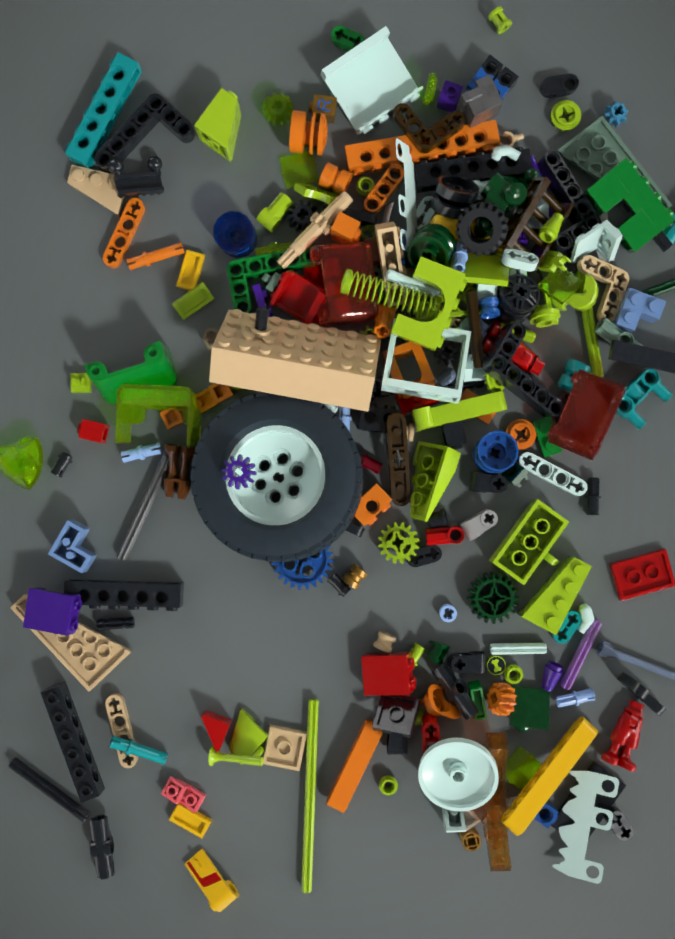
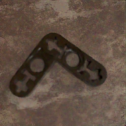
M405 103L396 105L393 113L395 122L421 153L432 151L461 131L465 124V116L460 111L451 112L428 129ZM400 111H401V113L406 112L405 117H404L402 114L399 115V112H400ZM453 119H455L456 121L460 120L459 124L457 122L452 124ZM415 124L419 127V130L411 132L408 127ZM442 128L446 131V134L438 136L435 131ZM422 139L424 142L429 141L428 146L426 144L422 145Z

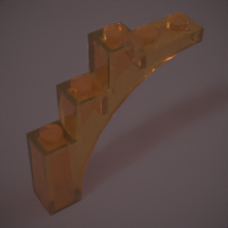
M486 732L484 747L492 754L496 761L499 780L494 795L484 804L482 817L484 838H486L490 871H511L507 827L501 822V818L506 812L508 742L506 732Z

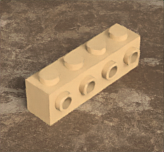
M394 221L374 225L384 283L388 281L385 277L389 269L406 275L405 265L402 266L401 258H404V252L401 246H399L398 240L400 239V227H397ZM387 282V284H386L385 287H384V289H385V296H386V294H387L388 282ZM394 284L388 294L386 302L388 307L393 295ZM400 286L395 293L392 306H396L400 294ZM406 288L404 289L401 295L399 305L403 304V301L406 296Z

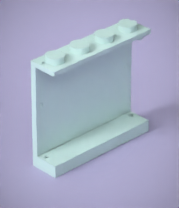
M386 26L323 68L320 74L332 95L337 97V103L357 135L362 132L364 134L370 132L374 128L372 125L376 122L381 124L389 118L388 114L394 111L396 105L406 103L409 100L411 103L421 96L419 93L423 90V86L417 87L389 41L388 36L390 32Z

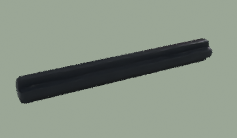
M14 758L9 763L8 767L81 822H85L90 816L88 810L18 758Z

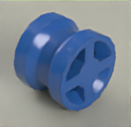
M486 297L479 300V306L482 309L480 312L481 318L492 319L500 315V310L497 308L499 304L497 297Z

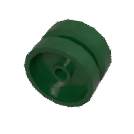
M427 224L423 226L408 246L407 257L410 265L416 270L420 257H424L447 266L456 249L455 238L450 230L443 225Z

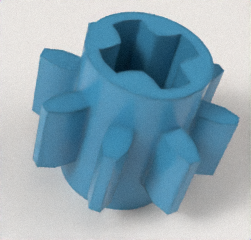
M614 101L612 106L607 105L605 108L607 113L603 117L609 125H614L616 128L620 122L624 123L627 120L625 115L629 110H626L625 103L621 104Z

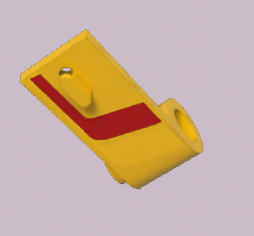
M203 848L184 864L209 900L208 904L213 911L221 912L239 896L236 886L231 881L223 879Z

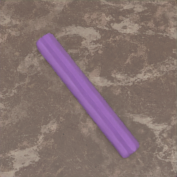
M594 619V622L584 633L560 682L561 687L567 690L571 689L602 625L600 621Z

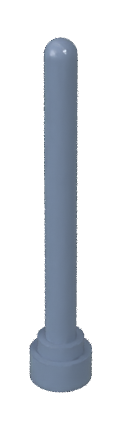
M602 640L598 644L597 655L605 658L613 656L675 680V672L616 650L606 641Z

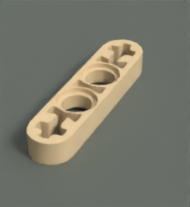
M113 693L105 702L112 734L119 738L121 735H127L129 740L132 739L135 742L125 699L120 693ZM113 698H115L116 701L119 700V702H120V703L117 705V710H118L119 712H117V713H115V714H113V712L116 711V706H115V704H111V701L113 700ZM115 717H123L125 720L124 725L118 726L115 723ZM117 750L119 762L124 768H132L137 763L138 756L130 754L129 756L133 757L130 763L129 760H125L127 755L123 751Z

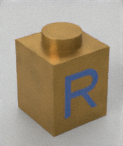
M314 94L313 101L309 102V113H317V121L319 122L321 113L326 114L327 123H335L337 97Z

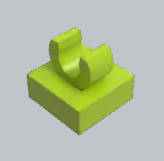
M87 373L70 374L71 393H92V381Z

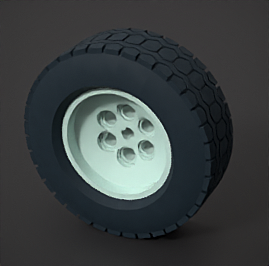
M265 392L243 397L217 414L218 416L214 417L208 424V428L201 435V439L198 441L194 451L195 454L193 455L191 465L193 499L198 513L212 534L224 545L241 555L269 562L301 560L319 553L335 542L354 518L363 489L361 458L353 437L340 418L319 402ZM241 454L243 455V460L249 457L251 459L249 464L254 463L256 465L251 471H256L257 475L250 476L254 480L253 483L246 481L248 488H244L241 484L240 489L237 490L235 489V484L229 487V480L224 481L222 479L227 474L222 473L221 469L228 468L224 464L225 461L232 463L230 456H234L237 460L238 455ZM282 455L288 456V461L285 464L279 463V458ZM268 461L270 463L269 469L262 471V463ZM297 467L303 468V474L299 477H295L293 473ZM236 469L237 475L241 476L243 474L241 469ZM279 474L284 476V481L281 483L276 481V477ZM265 480V489L258 490V482ZM293 486L299 487V493L296 496L290 495V489ZM274 493H280L281 499L277 503L272 501Z

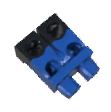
M489 55L467 85L465 93L477 88L476 80L490 74L503 100L507 93L516 85L519 76L506 66L502 70L503 64L492 55Z

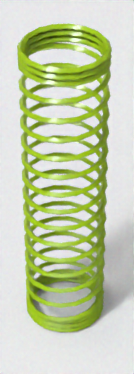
M346 269L340 293L344 295L347 293L349 295L351 285L357 274L353 297H355L357 287L363 276L359 299H361L363 289L369 278L368 291L365 297L366 301L370 288L376 279L371 302L374 301L376 290L382 281L377 304L380 303L382 292L388 282L383 306L386 305L389 291L394 284L389 308L392 307L395 293L400 286V294L395 306L396 310L398 309L401 295L406 288V296L401 311L404 310L407 297L412 290V298L407 313L410 312L414 296L418 292V300L413 315L416 314L420 298L424 293V301L419 316H422L426 300L430 295V303L425 318L429 320L437 318L442 302L441 296L435 295L432 298L431 293L426 296L425 291L420 294L419 290H416L414 293L413 288L408 291L407 286L402 289L401 284L396 287L395 282L391 285L389 281L384 283L383 279H380L378 282L377 277H374L371 281V275H368L365 279L364 273L359 278L358 271L353 276L352 269Z

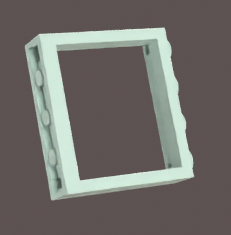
M396 318L393 319L392 328L394 326ZM457 327L455 329L444 328L442 336L445 337L444 340L462 343L455 389L389 378L396 336L391 334L381 391L458 404L462 393L471 331L461 330V327Z

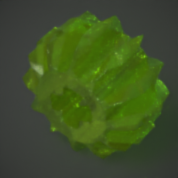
M273 91V96L266 95V101L262 102V114L266 115L265 119L267 122L272 120V125L275 126L279 122L282 126L283 120L290 121L289 116H292L294 104L290 101L289 95L284 96L282 91L279 95H276V92Z

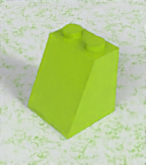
M221 88L194 125L199 140L229 162L233 159L241 120L238 97L232 91H226Z

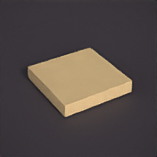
M270 724L263 764L300 771L307 732Z

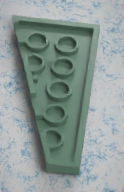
M603 116L557 150L562 158L597 181L625 158L631 159L637 165L638 169L636 171L639 175H644L650 182L648 185L650 189L659 193L664 207L668 206L670 208L673 206Z

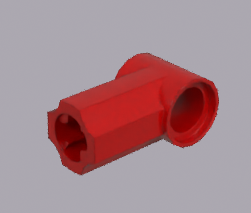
M458 526L426 529L427 546L461 543L464 539V531ZM459 530L460 537L456 540L451 539V531Z

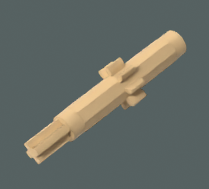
M343 191L320 215L316 211L310 217L312 223L294 240L289 249L277 260V263L285 269L297 256L299 257L322 233L327 236L331 232V224L335 221L339 212L343 213L353 202L351 196Z

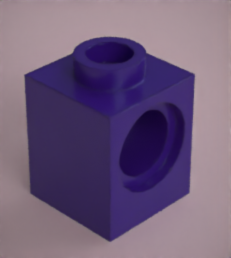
M445 80L436 107L448 112L455 111L464 86Z

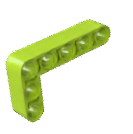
M498 391L461 400L458 404L449 403L432 408L427 406L412 411V417L417 432L494 412L508 410L504 392Z

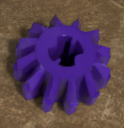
M241 454L238 455L237 460L234 456H230L232 463L225 461L224 464L228 468L221 469L222 473L227 474L222 479L224 481L229 480V487L235 484V489L237 490L240 489L241 484L244 488H248L246 481L253 483L254 480L250 476L257 475L256 471H251L256 465L254 463L249 464L251 460L249 457L243 460V455ZM237 468L243 472L241 476L235 472Z

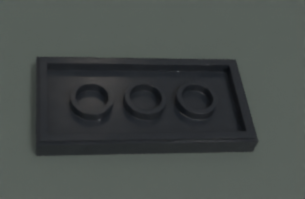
M595 761L587 769V771L615 777ZM611 780L603 781L602 789L605 792H612L615 788L614 783ZM619 780L616 797L596 794L594 807L607 810L614 804L627 785ZM572 792L559 808L557 820L554 824H551L558 831L561 826L575 823L562 810L568 801L577 797ZM604 813L597 814L596 822L598 824L604 818ZM590 827L589 837L596 828Z

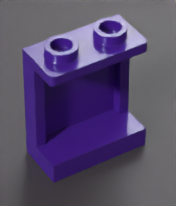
M42 587L29 588L23 628L65 636L74 634L79 625L77 619L78 612L82 606L81 595L48 591Z

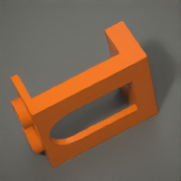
M407 342L394 347L390 370L392 379L404 380L396 361L414 354L422 374L421 380L418 383L434 386L435 378L420 345ZM388 350L382 352L384 364H386ZM398 394V398L403 397L407 399L412 397L410 395Z

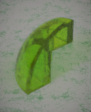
M38 436L22 437L15 444L9 445L6 443L0 446V472L16 485L30 490L37 482L43 466V449Z

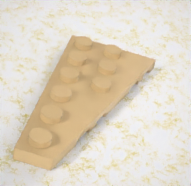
M24 594L10 607L23 622L28 594ZM80 622L76 632L67 636L30 629L88 692L132 652L127 647Z

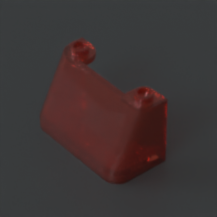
M359 241L311 247L310 259L313 264L322 266L326 303L320 305L317 311L319 325H357L376 318L379 312L377 290L374 301L371 302L375 289V280L366 301L365 297L368 291L369 278L363 289L361 299H359L363 276L357 287L355 297H353L357 274L351 285L349 295L347 293L345 295L340 293L342 280L347 268L352 269L353 276L358 271L359 278L363 273L365 274V279L368 275H371V281L375 277L370 244Z
M579 369L578 372H574L570 382L573 383V389L556 426H551L547 436L550 437L549 443L593 461L602 446L628 386Z

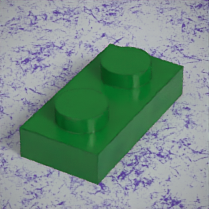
M545 417L532 421L542 457L545 458L561 453L562 448L552 418Z

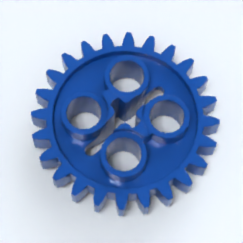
M331 545L320 551L319 557H307V562H302L299 575H296V570L300 560H295V567L292 570L286 568V562H273L271 564L278 567L274 570V573L280 572L281 574L278 579L285 578L284 585L291 582V588H294L296 584H298V590H301L303 585L309 590V584L317 587L316 581L318 580L320 583H323L321 577H328L325 571L332 570L328 563L334 562L329 559L333 552L327 551ZM306 566L313 568V574L309 577L303 573V569Z

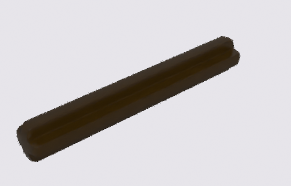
M473 290L465 293L469 331H471L473 367L482 368L484 350L477 291Z

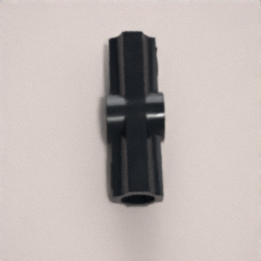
M445 662L431 671L443 688L442 693L445 700L449 703H454L466 721L479 712V709L467 694L468 687L466 683L461 679H457Z
M97 815L89 820L92 836L90 852L91 856L95 858L97 878L102 880L108 879L115 874L113 861L114 840L110 836L108 816Z

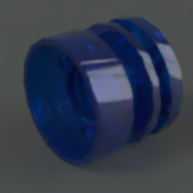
M229 211L223 213L217 218L213 227L215 242L225 254L231 257L242 258L248 256L257 245L258 235L249 218L241 212ZM236 233H239L240 237L236 241L233 237H236Z

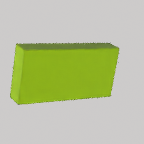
M202 282L174 301L172 305L181 318L185 320L215 298Z

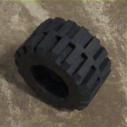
M478 202L470 205L459 216L455 232L459 238L457 240L459 243H462L464 250L468 249L471 254L487 255L498 249L507 236L508 219L507 217L505 218V212L500 210L498 205H493L491 202ZM486 217L492 222L494 231L490 238L481 240L473 235L471 223L475 218Z

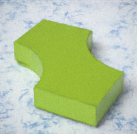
M295 183L294 190L302 196L314 198L329 205L339 196L334 192L326 191L310 184Z

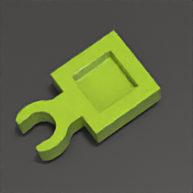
M548 250L538 269L555 273L557 268L561 271H566L567 268L564 266V263H571V260L560 252Z

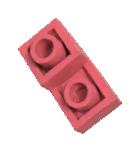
M172 776L169 777L161 792L164 797L173 803H180L194 813L199 810L206 797V794Z

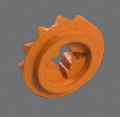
M525 419L514 420L506 429V433L510 434L517 442L519 450L529 448L536 439L535 427ZM526 428L523 433L526 439H517L518 434L515 430L521 431Z

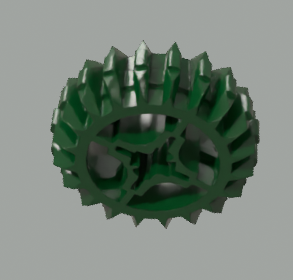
M493 571L490 572V577H488L487 573H483V580L477 576L476 580L478 583L471 582V585L475 587L474 590L471 588L467 590L473 594L472 596H467V600H473V602L468 604V607H475L471 611L472 614L478 613L477 618L479 620L484 617L485 623H488L490 618L492 624L496 623V618L502 623V616L509 619L510 616L507 613L510 611L514 614L515 610L512 609V606L518 607L519 605L514 602V600L519 599V596L513 595V593L518 591V588H511L515 583L513 581L508 582V576L502 578V573L498 572L496 577ZM496 582L501 583L505 587L507 594L498 593ZM490 583L487 592L479 595L482 587ZM493 592H494V595H496V596H498V597H497V598H494V599H493V602H492L490 599H487V598L492 597ZM507 600L505 606L496 612L499 603ZM478 601L488 602L490 613L483 611Z

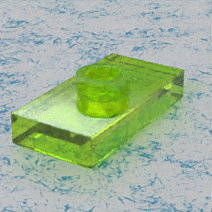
M293 241L281 244L279 242H271L268 246L255 248L256 256L288 250Z

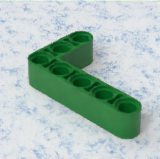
M310 246L299 257H296L298 260L295 264H289L285 269L279 264L277 267L272 268L269 266V263L272 260L277 261L287 250L230 261L227 265V274L234 309L239 310L240 305L246 304L248 305V310L245 313L252 314L253 312L247 280L263 277L265 273L274 275L275 272L281 274L288 270L297 271L317 266L320 262L319 250L314 246ZM310 253H314L317 256L312 261L306 258ZM253 264L260 265L257 271L250 270ZM235 267L241 268V272L237 275L232 274V269ZM237 286L245 287L244 291L240 294L236 293L235 289Z

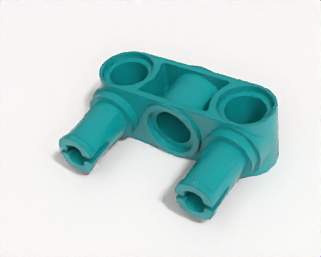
M647 369L640 372L622 389L621 393L612 401L610 408L613 414L627 419L640 430L647 421L635 411V406L649 392L653 391L663 402L668 401L673 396V393L661 383L662 380H660L659 373L656 370ZM646 374L651 378L650 383L645 381ZM620 401L625 405L624 411H621L618 407Z

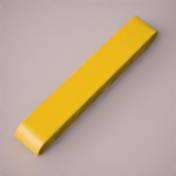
M579 717L572 724L503 814L501 822L516 836L521 835L596 737L598 730L585 717Z

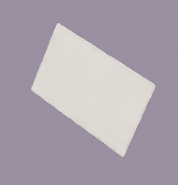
M394 202L385 207L382 223L389 222Z

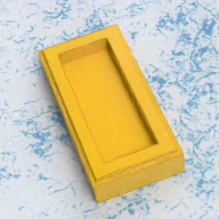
M186 249L176 285L178 288L190 291L198 285L205 254Z
M178 803L169 821L203 838L212 819L198 811L194 813Z

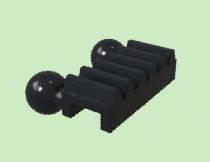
M158 156L148 158L147 166L152 172L122 174L124 170L123 162L120 159H112L108 164V168L114 174L117 197L123 198L127 196L130 198L133 195L138 197L139 195L146 196L149 194L152 196L156 193L158 195L164 192L160 171L162 160Z

